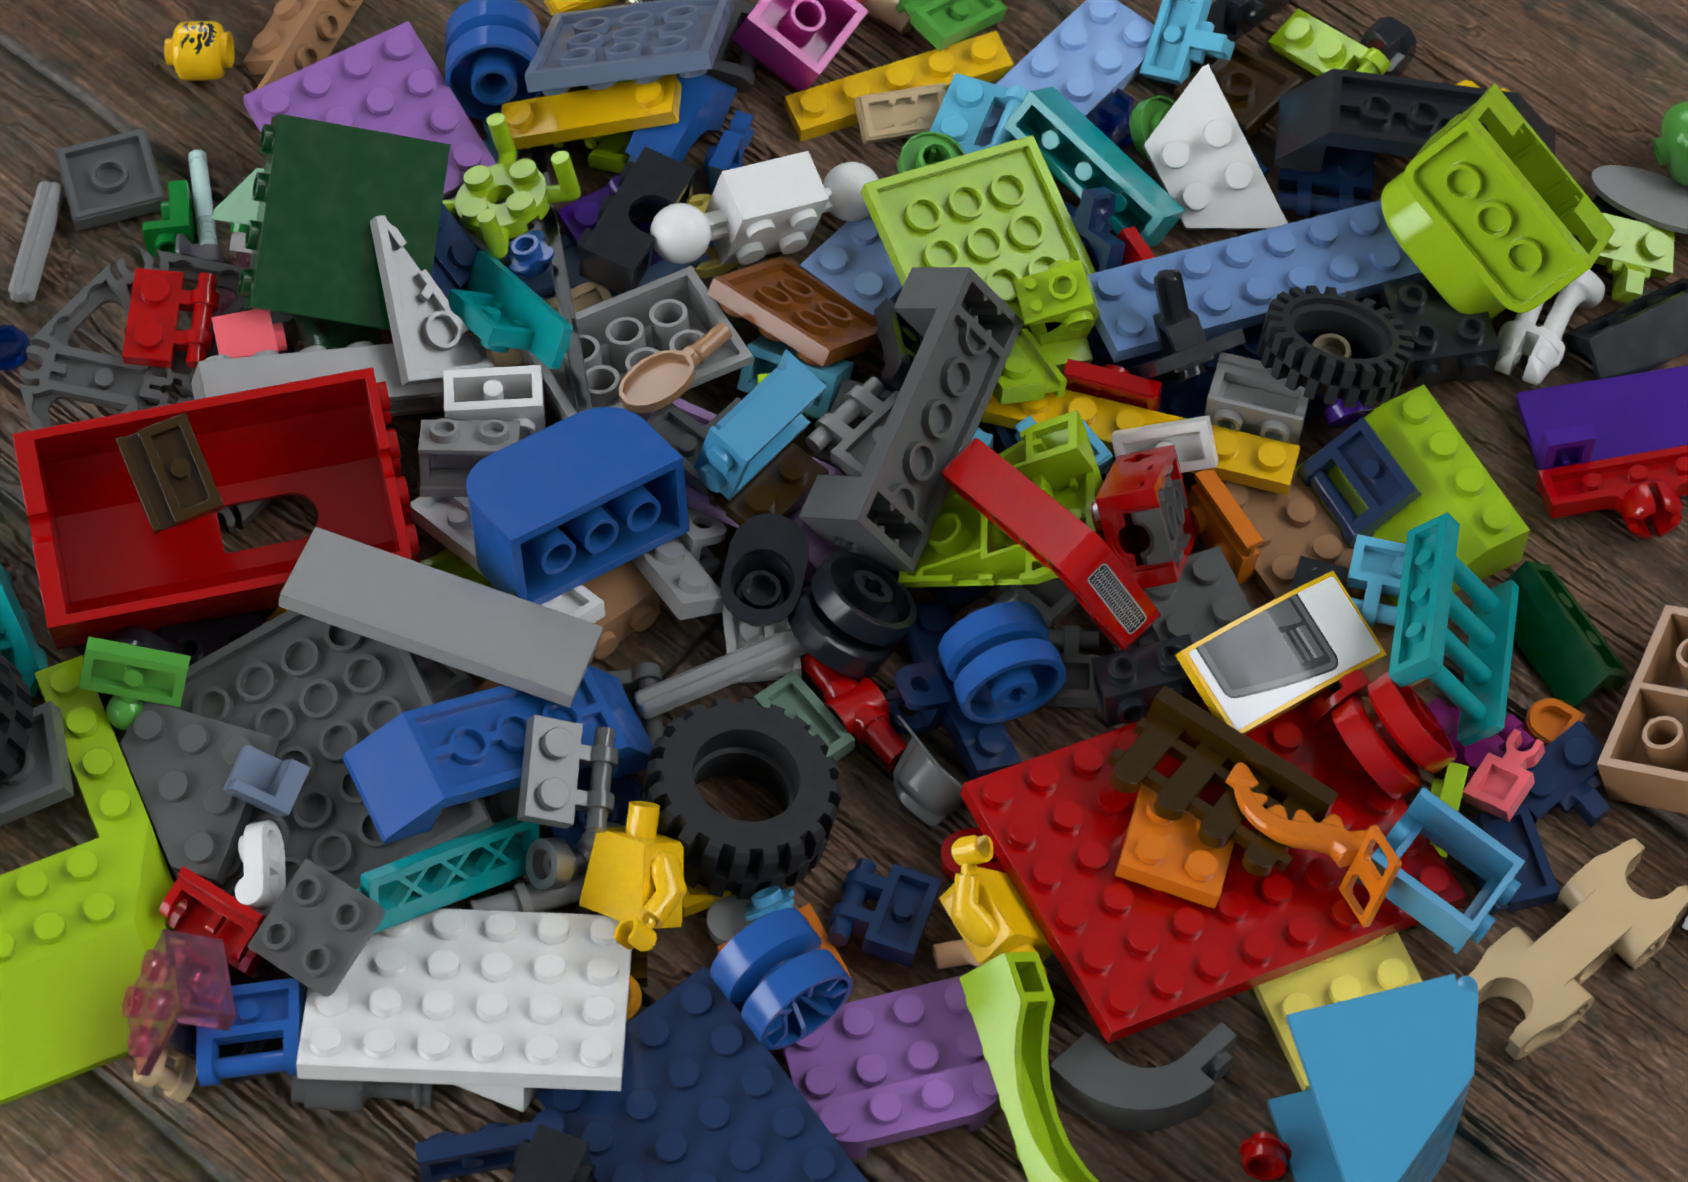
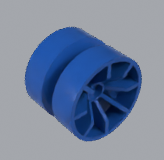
M470 0L458 7L448 19L445 28V86L450 87L467 115L487 121L491 114L501 113L502 104L540 97L542 91L528 93L524 76L542 40L540 24L533 12L516 0Z
M784 908L771 912L745 927L719 952L710 970L711 978L728 1001L733 1002L736 1008H743L741 1013L742 1020L761 1045L764 1044L768 1050L785 1048L816 1031L841 1008L853 987L851 977L829 950L820 949V937L801 912L795 908Z

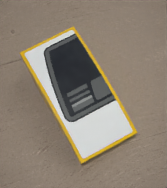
M1332 570L1222 627L1181 650L1175 656L1211 714L1242 734H1246L1292 711L1304 701L1334 687L1339 683V679L1356 669L1363 670L1375 664L1387 654Z

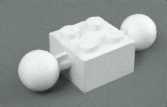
M809 151L722 171L704 213L695 206L686 203L668 205L657 213L650 228V235L655 237L653 248L660 257L674 264H687L697 260L705 253L710 241L714 244L722 266L736 262L742 265L751 264L760 260L764 255L780 251L783 254H792L808 245L822 213L830 212L838 219L847 222H856L868 218L870 213L860 191L865 183L879 180V178L865 164L845 162L834 167L827 174L822 184Z

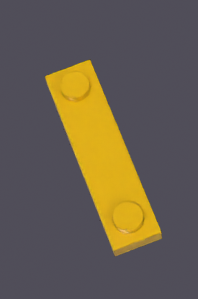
M674 74L662 76L659 80L646 84H637L632 81L615 84L600 90L585 89L554 96L502 104L501 113L505 116L515 148L518 150L678 123L682 85Z

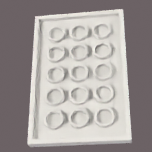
M439 908L377 932L371 936L332 995L324 997L308 987L296 1063L297 1078L621 1091L632 949H626L614 939L615 928L620 921L605 915Z

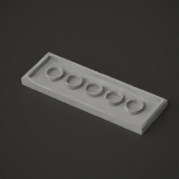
M318 527L314 528L280 593L278 603L279 607L569 708L597 648L603 630L602 626Z

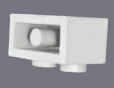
M541 365L443 370L445 418L470 421H486L489 419L520 421V440L546 428L545 396Z

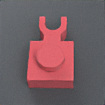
M1514 729L1506 741V753L1502 758L1488 752L1463 790L1464 801L1510 822L1535 784L1533 772L1527 769L1534 767L1544 755V742L1537 739L1530 750L1518 751L1517 748L1522 743L1521 731Z

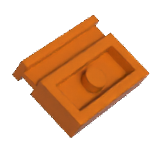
M1208 468L1197 472L1194 475V479L1198 484L1191 486L1188 496L1196 533L1207 549L1220 546L1239 585L1252 578L1259 556V551L1256 547L1262 545L1263 539L1214 469Z

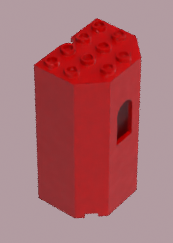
M370 367L13 433L12 437L31 530L32 546L47 628L57 650L87 644L88 636L108 639L123 628L132 625L158 631L161 630L162 626L221 619L279 607L280 593L312 532L298 540L225 553L217 512H214L181 526L171 527L154 536L117 446L116 439L135 434L140 429L182 413H186L224 508L283 496L299 495L307 498L315 506L318 513L315 527L421 563L416 527L410 521L411 512L409 506L411 504L405 476H401V454L396 429L386 430L385 425L392 424L391 404L386 381L376 383L374 368Z

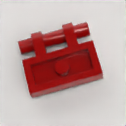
M135 267L122 352L124 364L173 368L175 351L187 352L186 366L196 369L198 361H204L207 353L212 351L214 334L210 332L212 314L218 311L220 295L216 292L218 277L212 273H200L197 289L188 291L184 290V272ZM181 311L193 312L191 329L186 331L178 330Z

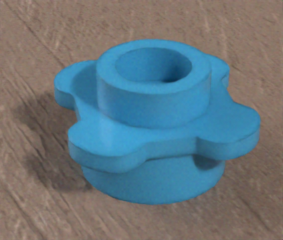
M772 886L751 896L752 902L745 906L747 913H745L746 920L756 921L771 912L784 908H793L794 899L792 896L795 895L793 888L781 890L779 886Z

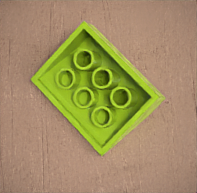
M1425 385L1381 404L1364 417L1422 494L1374 531L1372 537L1406 544L1407 531L1448 512L1460 524L1456 556L1480 580L1522 560L1530 529ZM1301 463L1299 466H1297V467L1295 468V470L1298 471V469L1300 468V466H1301L1303 463ZM1337 465L1331 468L1328 476L1359 517L1369 508ZM1312 486L1308 487L1342 533L1343 528ZM1453 581L1452 592L1455 593L1461 590V588ZM1388 595L1397 607L1399 597Z

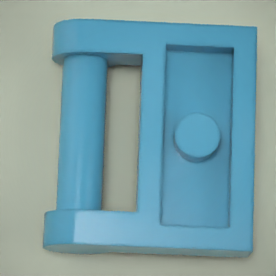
M955 73L930 132L935 131L948 135L959 143L965 154L1010 142L1013 135L1003 126L1030 91L1018 85L1006 88ZM993 108L1004 110L990 144L984 147L977 146Z

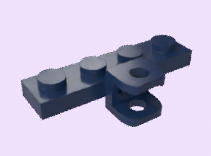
M943 600L916 605L917 620L903 638L914 664L906 665L897 671L894 683H896L898 688L890 690L885 695L890 709V721L894 729L900 733L909 734L898 719V714L914 733L938 729L941 721H943L971 780L1021 763L1022 761L1003 722L991 724L972 722L963 715L955 696L954 682L947 677L939 658L938 645L944 634L955 625ZM905 705L908 709L914 710L916 715H904L900 711L899 706Z

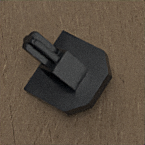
M1177 269L1161 270L1153 279L1160 313L1153 315L1161 356L1134 366L1133 370L1136 376L1150 378L1161 374L1162 376L1176 373L1179 381L1206 372L1204 362L1217 358L1216 353L1243 344L1246 340L1242 329L1206 339L1198 315L1188 307L1182 274Z

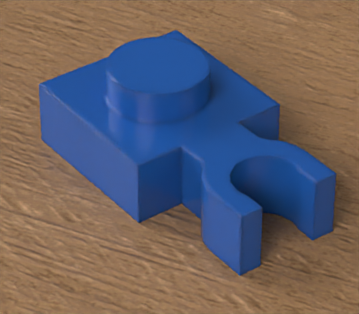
M736 110L729 130H724L717 147L712 145L709 147L703 166V171L709 174V193L713 194L722 171L742 166L743 152L754 134V130L750 129L754 119L753 115Z

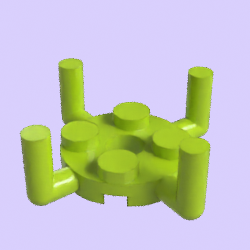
M494 113L487 118V124L498 153L497 164L488 167L477 165L468 169L464 173V183L459 188L456 198L442 200V203L454 218L459 217L460 223L466 231L468 228L475 232L477 238L485 240L489 254L500 260L507 255L509 239L529 231L527 224L537 216H539L541 221L549 211L550 204L577 200L581 195V189L569 153L566 151H558L551 156V162L559 183L547 186L543 174L537 169L536 163L533 160L520 159L516 161L517 151L505 116L502 113ZM507 198L505 203L495 204L496 202Z

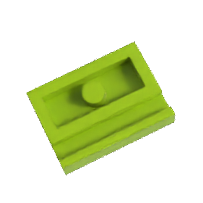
M1025 328L1021 329L1020 335L1017 336L992 394L1000 405L1045 399V393L1054 392L1057 397H1063L1065 395L1067 379L1029 329Z

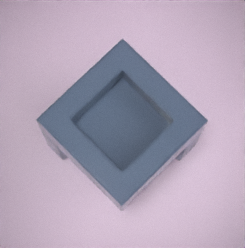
M246 745L241 748L222 791L277 817L289 815L311 767L294 759L282 761L257 748Z

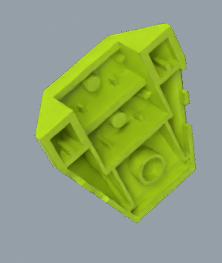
M1076 410L1031 425L1020 432L1022 440L998 455L1091 528L1104 541V532L1096 531L1091 515V503L1096 502L1095 498L1103 484V480L1079 412ZM951 487L914 572L899 571L898 582L906 588L1039 584L1058 577L966 502Z

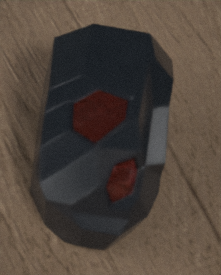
M1380 17L1364 33L1359 43L1369 49L1371 47L1378 49L1389 59L1391 67L1383 75L1399 77L1415 55L1417 40L1410 27L1393 17Z

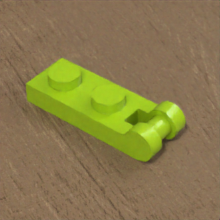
M1299 8L1269 39L1274 52L1317 77L1333 68L1355 71L1358 66L1360 67L1356 70L1357 72L1383 75L1391 67L1389 59L1378 49L1373 47L1367 48Z

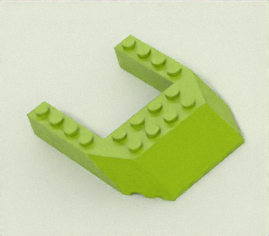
M83 655L40 670L34 674L44 703L51 701L61 709L69 766L98 838L0 875V1106L144 1050L169 954L180 947L182 948L190 944V939L168 926L166 923L169 918L159 913L161 904L174 883L98 692L78 688L84 660Z

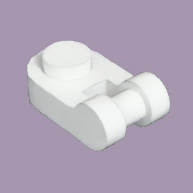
M272 820L248 824L244 830V835L239 838L238 842L239 855L244 864V877L238 881L235 887L236 899L267 917L286 888L284 842L278 826Z

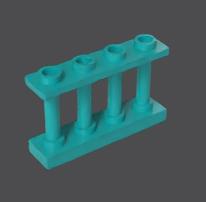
M1447 512L1407 531L1388 676L1400 688L1420 679L1428 678L1460 709L1457 740L1463 746H1468L1484 738L1492 737L1502 731L1505 726L1519 586L1511 579L1489 589L1456 556L1460 524ZM1453 581L1473 600L1472 611L1452 592ZM1448 617L1469 636L1468 647L1447 628ZM1444 653L1465 673L1463 684L1443 665Z

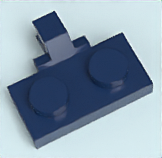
M1105 186L1083 189L1080 205H1078L1077 209L1071 204L1065 203L1070 218L1096 272L1121 266L1126 245L1110 233L1112 222L1109 220L1115 214L1116 194Z
M1580 720L1547 745L1540 761L1534 767L1527 769L1533 772L1535 784L1521 805L1527 803L1534 824L1558 806L1564 813L1573 808L1591 828L1604 818L1610 809L1608 803L1596 790L1601 784L1595 776L1599 773L1597 762L1604 746Z

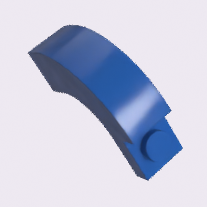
M677 74L676 76L682 85L679 122L635 130L625 150L626 153L630 154L629 160L636 162L644 147H648L682 163L691 146L704 132L708 130H721L737 88L706 74L693 78H682Z

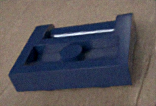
M1363 417L1304 462L1297 471L1299 478L1305 486L1313 487L1343 528L1342 537L1350 548H1354L1357 534L1372 537L1374 531L1422 495L1369 422ZM1335 465L1340 468L1369 508L1359 517L1328 476L1330 469Z

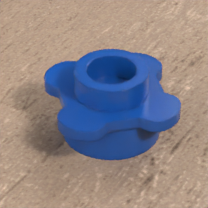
M533 230L528 234L518 236L513 241H509L508 252L504 258L510 259V269L513 274L530 278L538 276L547 270L555 253L552 247L546 246L544 242L546 236L543 231Z

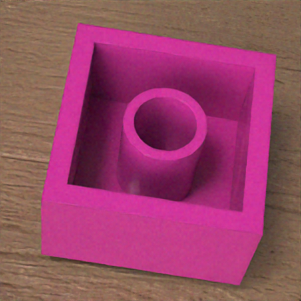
M760 0L731 39L800 92L810 88L869 10L856 0Z

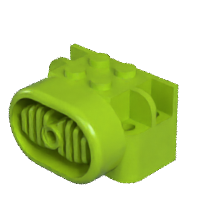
M1496 84L1488 88L1478 102L1462 114L1455 116L1444 128L1433 135L1407 165L1406 170L1385 186L1381 195L1382 212L1392 235L1444 300L1460 313L1476 314L1488 312L1490 319L1506 308L1517 313L1529 312L1537 308L1591 269L1616 231ZM1481 123H1484L1488 127L1489 133ZM1572 234H1575L1579 238L1580 243L1575 239V237Z

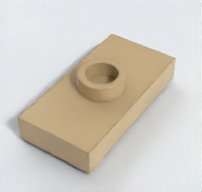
M946 83L857 96L854 103L863 145L909 138L921 132H930L947 93Z

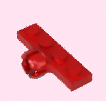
M1688 445L1539 470L1536 485L1551 518L1603 509H1615L1622 514L1628 530L1635 536L1645 540L1651 539V533L1646 525V522L1651 521L1659 538L1664 537L1674 531L1682 520L1681 511L1684 507L1679 497L1688 495Z

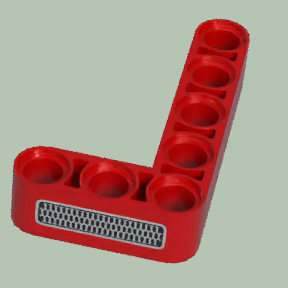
M974 438L940 471L945 481L966 502L1060 578L1102 632L1123 651L1131 646L1161 616L1158 609L1102 538L978 438Z

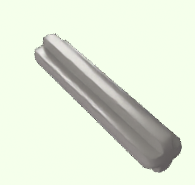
M44 180L37 186L8 288L11 300L16 303L23 302L29 304L35 300L64 197L62 185L57 182L51 183Z

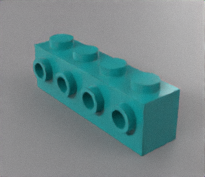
M1053 86L1030 91L1003 126L1016 140L1033 135L1052 176L1060 183L1066 185L1080 199L1083 189L1105 186L1116 194L1115 214L1109 221L1112 222V229L1116 232L1117 236L1123 228L1135 226L1149 248L1157 246L1186 211Z

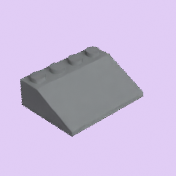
M692 266L575 313L593 408L616 407L625 409L619 397V386L625 374L635 364L654 353L664 350L675 349L682 351L688 345L695 343L719 322L729 327L732 337L708 356L703 364H698L695 367L694 381L687 390L754 363L753 355L715 299L707 295L708 289ZM520 349L523 366L541 365L545 407L560 421L578 413L567 352L564 355L560 369L557 370L549 369L529 350Z

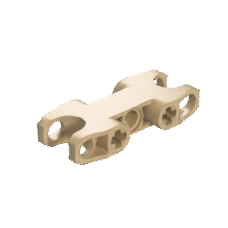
M1637 839L1627 840L1618 847L1594 857L1571 877L1558 895V900L1570 912L1537 941L1534 942L1519 927H1514L1486 950L1479 964L1468 975L1477 982V992H1479L1478 1005L1492 997H1504L1517 1003L1523 1010L1526 1019L1514 1029V1033L1509 1037V1044L1505 1048V1051L1515 1060L1527 1056L1543 1045L1556 1041L1582 1018L1594 1002V997L1581 984L1615 954H1618L1633 969L1639 968L1663 948L1669 935L1688 913L1687 885L1677 887L1663 898L1649 899L1633 892L1627 884L1626 878L1635 870L1637 864L1641 861V854L1645 850V847Z

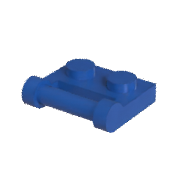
M295 978L198 990L196 1071L200 1085L203 1087L221 1084L222 1079L286 1071L290 1076L297 1075L296 1063L306 1004V985ZM283 1037V1050L219 1058L220 1045Z

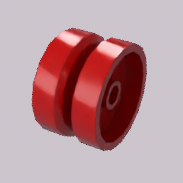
M1388 669L1368 685V696L1371 704L1353 695L1333 710L1331 715L1341 737L1366 772L1390 797L1399 801L1420 785L1421 779L1418 766L1436 774L1454 761L1457 753L1446 731L1427 704L1410 684L1400 688L1388 676Z

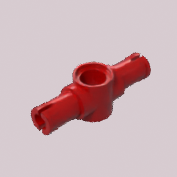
M808 653L802 659L801 670L823 694L824 705L844 726L848 734L850 733L860 744H867L887 768L894 772L908 744L890 725L889 705L881 690L871 679L866 677L858 682L855 677L840 674L823 665Z

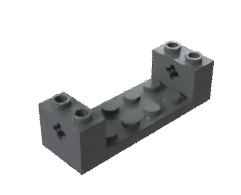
M970 267L911 268L894 305V309L923 337V340L862 476L817 475L799 515L803 522L837 552L849 551L864 555L883 565L889 571L914 572L951 488L940 474V471L972 441L1023 325V320Z

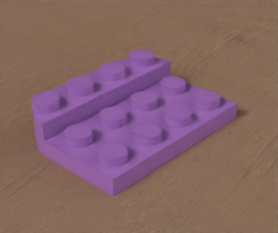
M961 976L845 1003L816 1031L790 1046L781 1048L790 1080L850 1159L866 1158L867 1149L966 1124L969 1132L977 1130L988 1124V1118L1000 1107L999 1094L989 1064L984 1058L982 1044L972 1014L966 1005V996L959 978Z

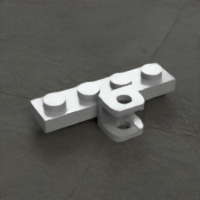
M693 508L688 509L689 532L631 560L679 620L721 613L724 608L721 589L709 576L718 571L720 560L714 556L707 546L724 541L727 528L720 520ZM694 524H704L709 528H699Z

